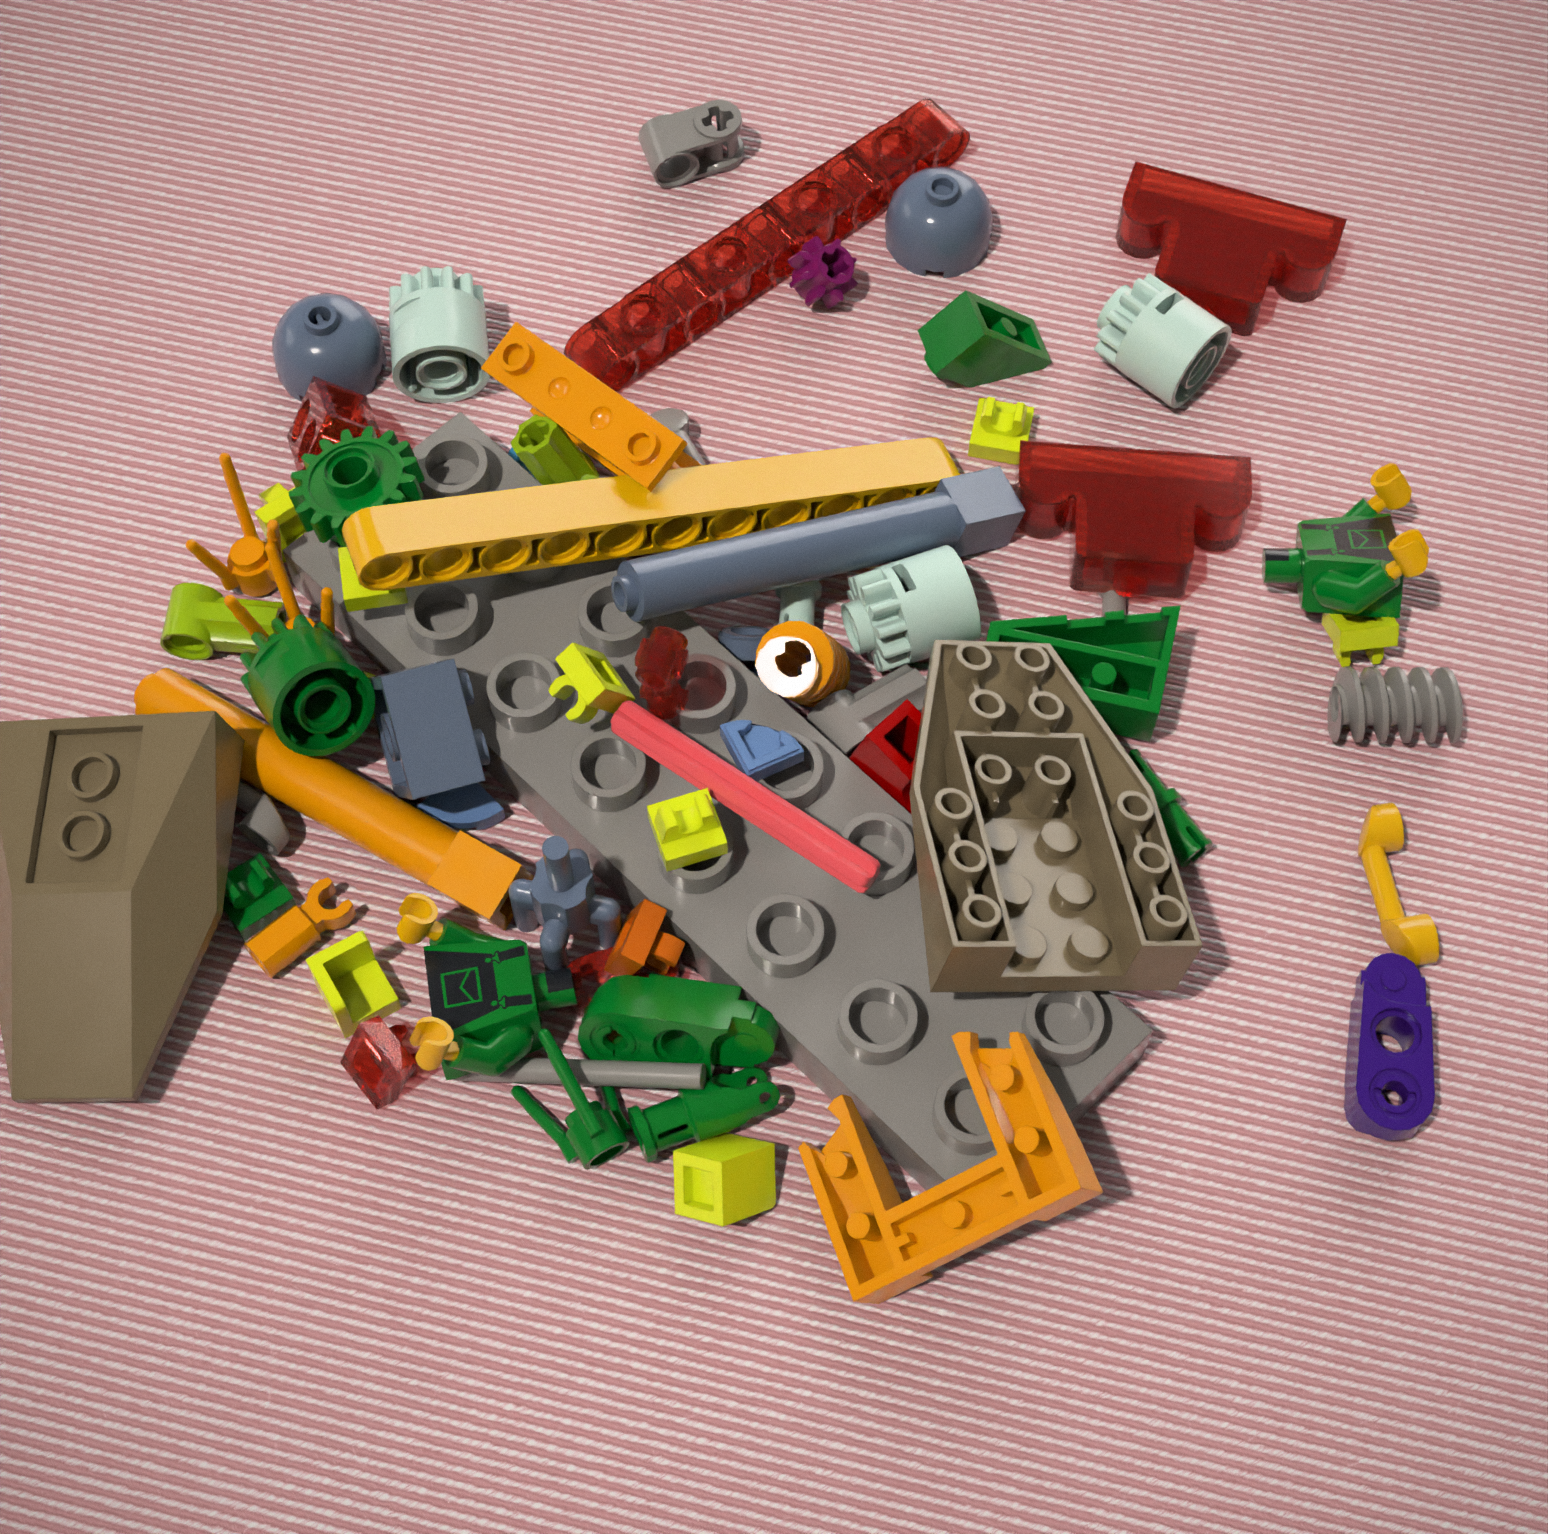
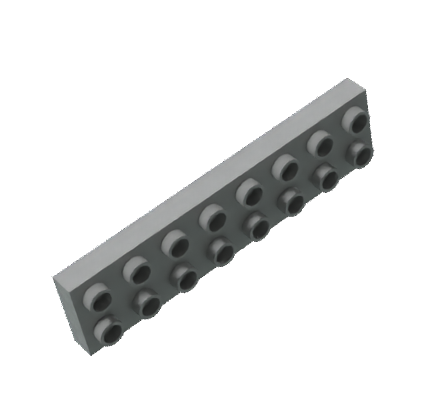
M461 412L412 449L425 478V481L419 484L424 495L422 500L542 485ZM313 530L305 532L282 550L294 587L320 612L321 590L325 587L331 588L333 591L335 626L385 674L446 659H455L457 670L465 668L474 693V704L467 706L472 730H482L490 756V764L482 767L551 833L564 838L568 843L569 850L578 848L585 851L589 858L591 871L632 910L644 899L667 909L659 931L673 935L685 943L680 956L707 982L741 986L742 991L739 1000L756 1002L757 1006L771 1012L780 1027L775 1047L832 1101L842 1094L851 1096L872 1139L925 1190L997 1155L994 1143L951 1037L958 1032H974L978 1034L980 1048H1011L1009 1044L1010 1032L1025 1034L1059 1095L1073 1126L1142 1058L1153 1030L1109 991L930 992L912 815L782 698L770 691L754 673L684 611L639 622L632 621L626 612H620L613 600L611 582L612 578L617 576L620 563L627 561L624 557L406 587L408 599L406 604L347 612L343 599L338 548L341 547L339 543L328 540L325 543L319 542ZM572 642L602 652L636 698L633 702L735 768L737 766L720 736V725L736 720H751L752 724L789 733L803 748L804 761L757 782L879 860L881 864L880 872L875 882L865 893L856 892L714 798H712L728 843V854L667 872L647 816V806L700 789L614 734L611 730L612 724L610 722L613 713L598 709L595 717L587 723L579 724L569 721L565 714L576 705L578 692L575 690L566 700L551 696L548 691L550 685L556 678L565 675L555 658Z

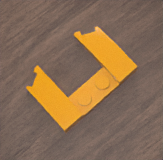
M958 1032L951 1036L994 1143L997 1155L905 1202H902L890 1173L851 1096L842 1094L834 1098L827 1109L839 1119L840 1126L822 1151L809 1142L803 1141L799 1146V1152L853 1302L880 1304L932 1278V1270L1034 1219L1047 1221L1103 1193L1081 1140L1060 1097L1025 1034L1010 1032L1009 1044L1011 1048H980L978 1034L974 1032Z

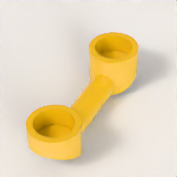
M1392 802L1372 805L1362 825L1358 843V856L1361 857L1381 923V933L1393 953L1405 956L1415 966L1436 963L1439 958V939L1435 924L1426 913L1405 917L1386 856L1388 852L1400 851L1404 844V828L1400 812Z

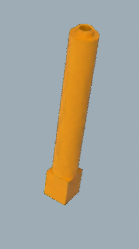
M163 668L155 674H148L136 688L134 694L136 715L216 711L245 740L240 773L242 780L433 888L442 896L501 930L505 931L514 917L508 893L510 884L517 879L532 881L535 877L523 865L461 830L458 832L326 756H305L290 750L280 741L269 724L170 668Z

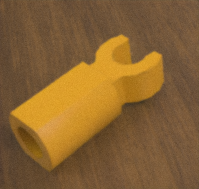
M329 877L321 879L311 886L307 893V900L299 908L297 905H293L244 943L250 956L269 978L274 977L321 940L320 934L326 929L337 930L343 928L356 915L353 903L349 899L342 902L335 909H325L322 907L323 903L336 893L333 881Z

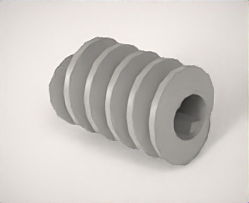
M1351 666L1342 667L1335 676L1329 695L1327 712L1328 731L1331 740L1338 742L1343 725H1349L1354 742H1362L1367 726H1373L1378 743H1385L1391 726H1397L1402 743L1411 742L1415 726H1421L1426 743L1435 742L1439 726H1445L1449 742L1456 743L1461 736L1463 724V705L1457 679L1453 671L1448 667L1437 668L1432 675L1424 667L1412 668L1407 676L1400 667L1388 668L1383 676L1376 667H1366L1359 677L1356 670Z

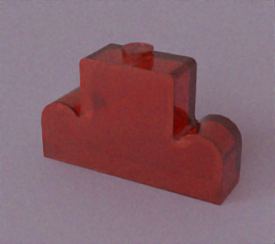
M1135 161L1123 194L1115 240L1118 247L1125 254L1134 258L1148 259L1160 255L1154 272L1155 277L1230 326L1233 334L1247 337L1252 335L1269 286H1273L1282 298L1291 302L1305 303L1321 296L1326 287L1347 219Z
M1020 440L1014 491L1026 512L1017 527L1026 535L1037 539H1051L1061 535L1063 531L1070 533L1069 586L1073 590L1100 593L1114 590L1117 594L1124 597L1154 596L1181 598L1185 594L1194 559V545L1202 550L1221 552L1233 548L1240 541L1252 498L1251 457Z

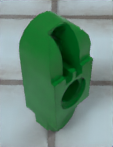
M650 974L649 978L622 975L610 978L597 989L587 1006L579 1026L578 1040L582 1050L591 1060L704 1063L706 1066V1078H712L716 1065L754 1068L755 1064L767 1061L774 1053L780 1027L772 1013L757 1006L756 1002L739 1000L742 991L741 986Z

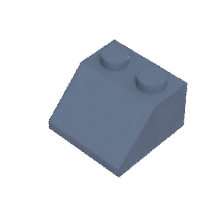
M455 659L441 660L369 677L375 693L373 715L395 796L414 800L485 781L482 766L490 764L488 746L482 730H472L467 706L474 704L473 688L466 669L457 670Z

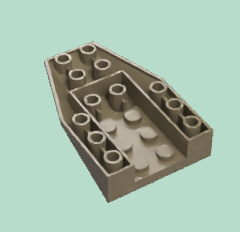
M934 640L931 647L909 792L930 992L1175 990L1203 945L1152 787L1050 643Z
M216 711L0 721V1026L13 1101L17 1103L138 1101L222 917L245 740Z

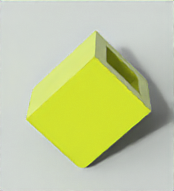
M358 931L305 959L314 982L345 1039L402 1008L397 995L375 959L372 947L364 931Z
M725 1133L673 1150L675 1214L724 1227L772 1209L775 1206L774 1143Z

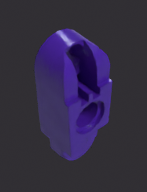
M1395 953L1381 954L1373 958L1366 969L1361 970L1356 978L1355 997L1350 1007L1344 1083V1111L1349 1124L1358 1132L1386 1141L1412 1138L1432 1112L1435 1100L1431 1006L1426 1005L1425 977H1421L1419 970L1412 961L1405 956ZM1385 1034L1393 1037L1400 1044L1402 1052L1386 1050L1380 1045L1376 1035ZM1389 1089L1397 1092V1095H1399V1105L1395 1106L1388 1103L1382 1093Z

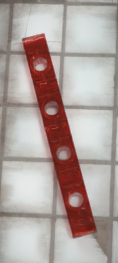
M925 98L917 102L886 124L877 127L582 325L569 338L564 349V355L614 391H620L792 276L794 268L788 263L789 258L801 251L802 245L813 237L818 236L823 246L830 244L836 239L842 242L886 212L893 192L910 175L926 168L950 167L966 150L970 141V132L933 99Z

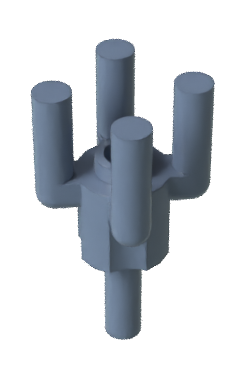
M560 836L547 838L542 845L543 857L536 862L534 879L532 881L517 879L510 884L508 890L516 927L522 932H532L539 926V923L543 926L539 942L545 972L570 967L566 948L570 934L582 931L589 924L597 925L601 947L607 951H612L622 928L621 909L618 902L612 898L599 896L595 893L594 879L587 853L578 848L569 851L567 841Z

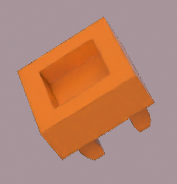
M647 899L641 901L626 916L603 970L615 976L633 975L641 967L645 966L651 971L665 975L669 966L675 967L685 943L673 935L659 931L667 909Z

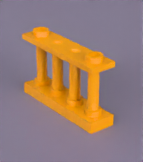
M518 322L513 324L481 367L485 373L533 406L529 411L533 415L548 417L562 427L575 445L585 454L616 476L628 475L650 492L653 491L669 469L702 465L683 451L688 445L684 439Z

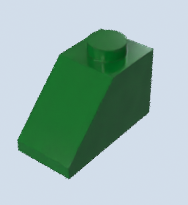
M967 290L918 329L926 350L924 359L929 369L941 379H949L969 388L1042 370L1052 363L1032 318Z

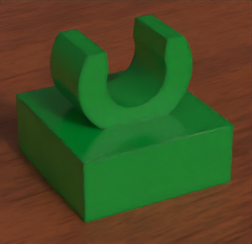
M261 853L256 854L227 874L223 913L244 941L264 929L293 905H296L291 893Z

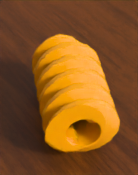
M786 621L771 628L762 637L756 649L755 667L759 678L770 691L805 707H814L830 694L846 689L850 680L851 663L846 650L835 638L804 621ZM811 654V662L806 663V655ZM802 666V675L798 676V667Z

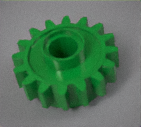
M367 426L362 432L361 437L353 438L349 429L342 430L341 441L332 444L325 438L320 440L322 452L317 456L304 453L301 459L307 470L291 473L290 477L295 489L288 492L306 532L314 530L319 542L325 543L328 540L339 543L341 547H347L342 535V527L344 522L353 513L372 506L420 501L424 495L419 484L425 481V478L407 440L399 443L394 431L391 430L385 432L378 439L373 426Z

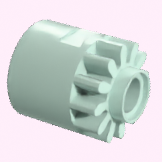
M423 266L420 272L414 276L407 273L402 274L401 286H391L389 288L391 362L395 386L402 393L413 399L430 403L455 402L475 395L486 386L490 375L481 369L489 357L483 286L473 285V277L470 273H465L458 277L453 272L451 266L444 268Z
M1148 273L1144 280L1138 278L1132 288L1128 285H1123L1108 299L1097 320V327L1101 330L1096 337L1100 341L1095 346L1094 351L1115 366L1116 369L1169 406L1179 408L1188 402L1211 376L1228 347L1232 329L1151 273Z
M949 545L897 560L848 578L850 590H847V595L850 602L841 605L844 628L857 655L866 653L868 660L874 662L877 672H884L929 658L934 640L979 641L981 620L976 596L960 557Z

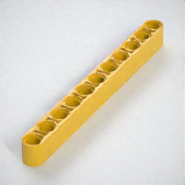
M926 437L669 469L652 492L628 475L372 506L353 513L344 522L342 535L360 584L364 588L373 591H384L677 550L935 492L941 479L957 476L960 473L943 441L935 437Z

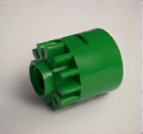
M299 614L294 619L293 629H288L280 618H275L272 620L271 625L274 633L268 639L263 633L254 632L251 635V639L259 651L257 654L252 652L241 654L240 660L249 671L241 677V682L280 741L290 750L305 756L333 754L356 741L372 719L375 709L374 688L369 678L324 622H318L312 627L303 614Z

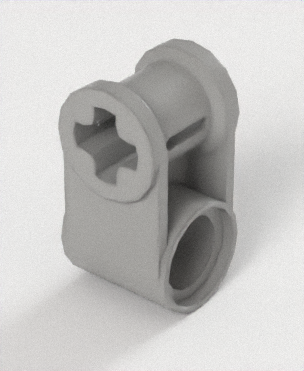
M712 100L694 108L673 114L656 116L642 126L638 135L639 142L656 183L667 188L679 187L689 181L715 173L728 172L737 168L745 155L743 141L738 136L742 127L741 112L736 105L725 100ZM713 116H716L717 129L712 125L711 118ZM722 144L727 147L726 157H723Z

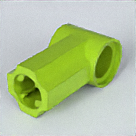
M535 414L519 425V430L511 441L512 448L542 485L600 478L591 458L581 452L564 429L548 417H540Z
M181 583L172 588L160 639V645L165 651L179 658L189 660L210 658L214 651L252 652L256 654L259 651L251 639L250 633L225 605V597L220 592L198 583ZM236 598L269 636L274 633L271 627L273 619L280 618L283 623L286 622V610L283 602Z

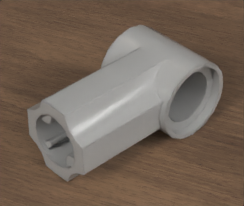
M905 664L854 694L846 689L830 694L812 708L806 721L849 758L865 736L906 699L922 713L926 680L917 668L913 669Z

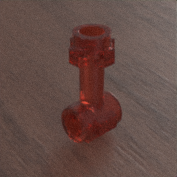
M664 626L653 628L650 637L642 639L634 660L637 667L635 676L642 683L639 689L640 697L646 699L647 710L661 720H669L679 715L682 710H685L689 699V691L682 689L678 683L689 659V651L686 650L688 645L687 638L679 631Z

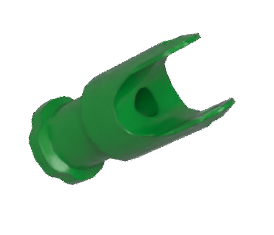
M754 1066V1068L747 1067L731 1074H720L712 1076V1078H706L703 1090L679 1089L678 1096L645 1109L634 1105L627 1108L641 1153L645 1161L650 1163L657 1160L658 1152L691 1139L700 1142L720 1136L745 1124L753 1117L769 1112L778 1104L780 1093L777 1086L768 1081L766 1073L761 1068ZM756 1077L757 1082L749 1086L746 1084L748 1078ZM768 1092L770 1094L769 1099L766 1102H760V1095Z

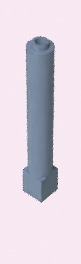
M997 466L943 478L940 480L935 492L623 561L618 567L617 576L612 578V596L620 612H626L632 621L639 622L894 562L944 545L951 546L958 556L962 557L1007 546L1026 510L1001 467Z

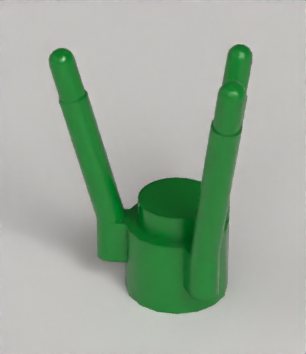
M543 1028L538 1032V1037L576 1109L565 1119L569 1129L565 1132L521 1086H514L511 1094L537 1124L555 1141L568 1164L579 1159L585 1170L596 1168L612 1160L629 1146L630 1143L625 1133L629 1132L631 1127L620 1109L614 1086H599L605 1109L602 1108L599 1101L589 1102L551 1032Z

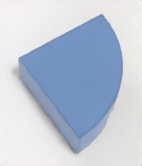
M736 720L720 725V736L737 768L755 781L762 780L804 761V750L794 737L783 730L779 732L766 726L752 724L751 720Z
M479 783L430 795L418 805L419 810L451 828L476 827L477 830L491 827L505 818L504 808Z

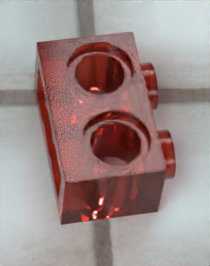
M312 377L287 435L297 471L307 470L301 459L304 453L319 455L322 452L319 441L325 438L332 444L341 441L342 430L349 429L353 438L361 437L362 432L367 426H373L377 438L381 437V432L365 395L321 378Z

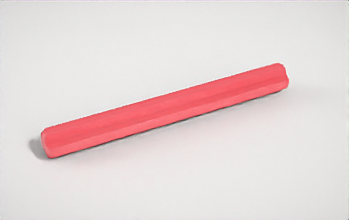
M625 701L613 714L610 722L612 724L611 730L614 734L698 789L708 788L712 798L856 892L865 893L877 879L881 866L879 860L633 701Z

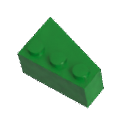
M1181 605L1162 607L1161 612L1124 615V610L1108 611L1104 613V617L1067 620V615L991 621L986 641L1050 643L1113 734L1150 742L1160 711Z

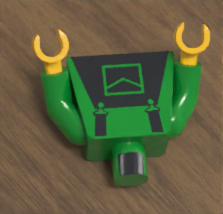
M1390 463L1375 471L1370 482L1377 494L1369 501L1363 497L1342 517L1303 520L1297 524L1295 548H1264L1262 554L1263 584L1296 583L1300 607L1307 612L1400 618L1404 577L1418 576L1425 571L1428 565L1427 555L1429 547L1418 529H1411L1397 536L1391 514H1381L1385 508L1388 510L1402 508L1411 499V487L1398 466Z
M421 893L407 895L399 907L398 911L402 918L396 930L400 940L406 944H416L427 937L430 946H424L423 948L432 1017L421 1018L409 1039L413 1046H420L415 1059L422 1069L431 1071L437 1069L442 1064L446 1081L471 1073L489 1077L500 1076L524 1056L543 1047L538 1037V1032L543 1029L542 1011L577 1005L571 968L567 967L534 974L526 942L521 940H504L478 933L447 918L436 921L438 915L436 904L428 896Z

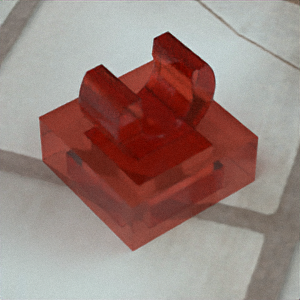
M379 1015L358 1024L340 1061V1064L376 1109L397 1101L407 1080L416 1076L421 1069L415 1059L417 1052L410 1054L402 1045L409 1031L406 1026L394 1025L388 1027Z

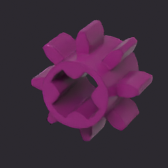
M815 236L802 245L801 251L789 258L788 263L794 268L792 281L789 283L790 288H795L796 292L805 299V305L810 306L822 298L825 306L828 309L832 308L844 300L843 294L857 286L858 282L852 277L854 263L857 260L841 246V240L836 239L830 244L823 246L821 239Z

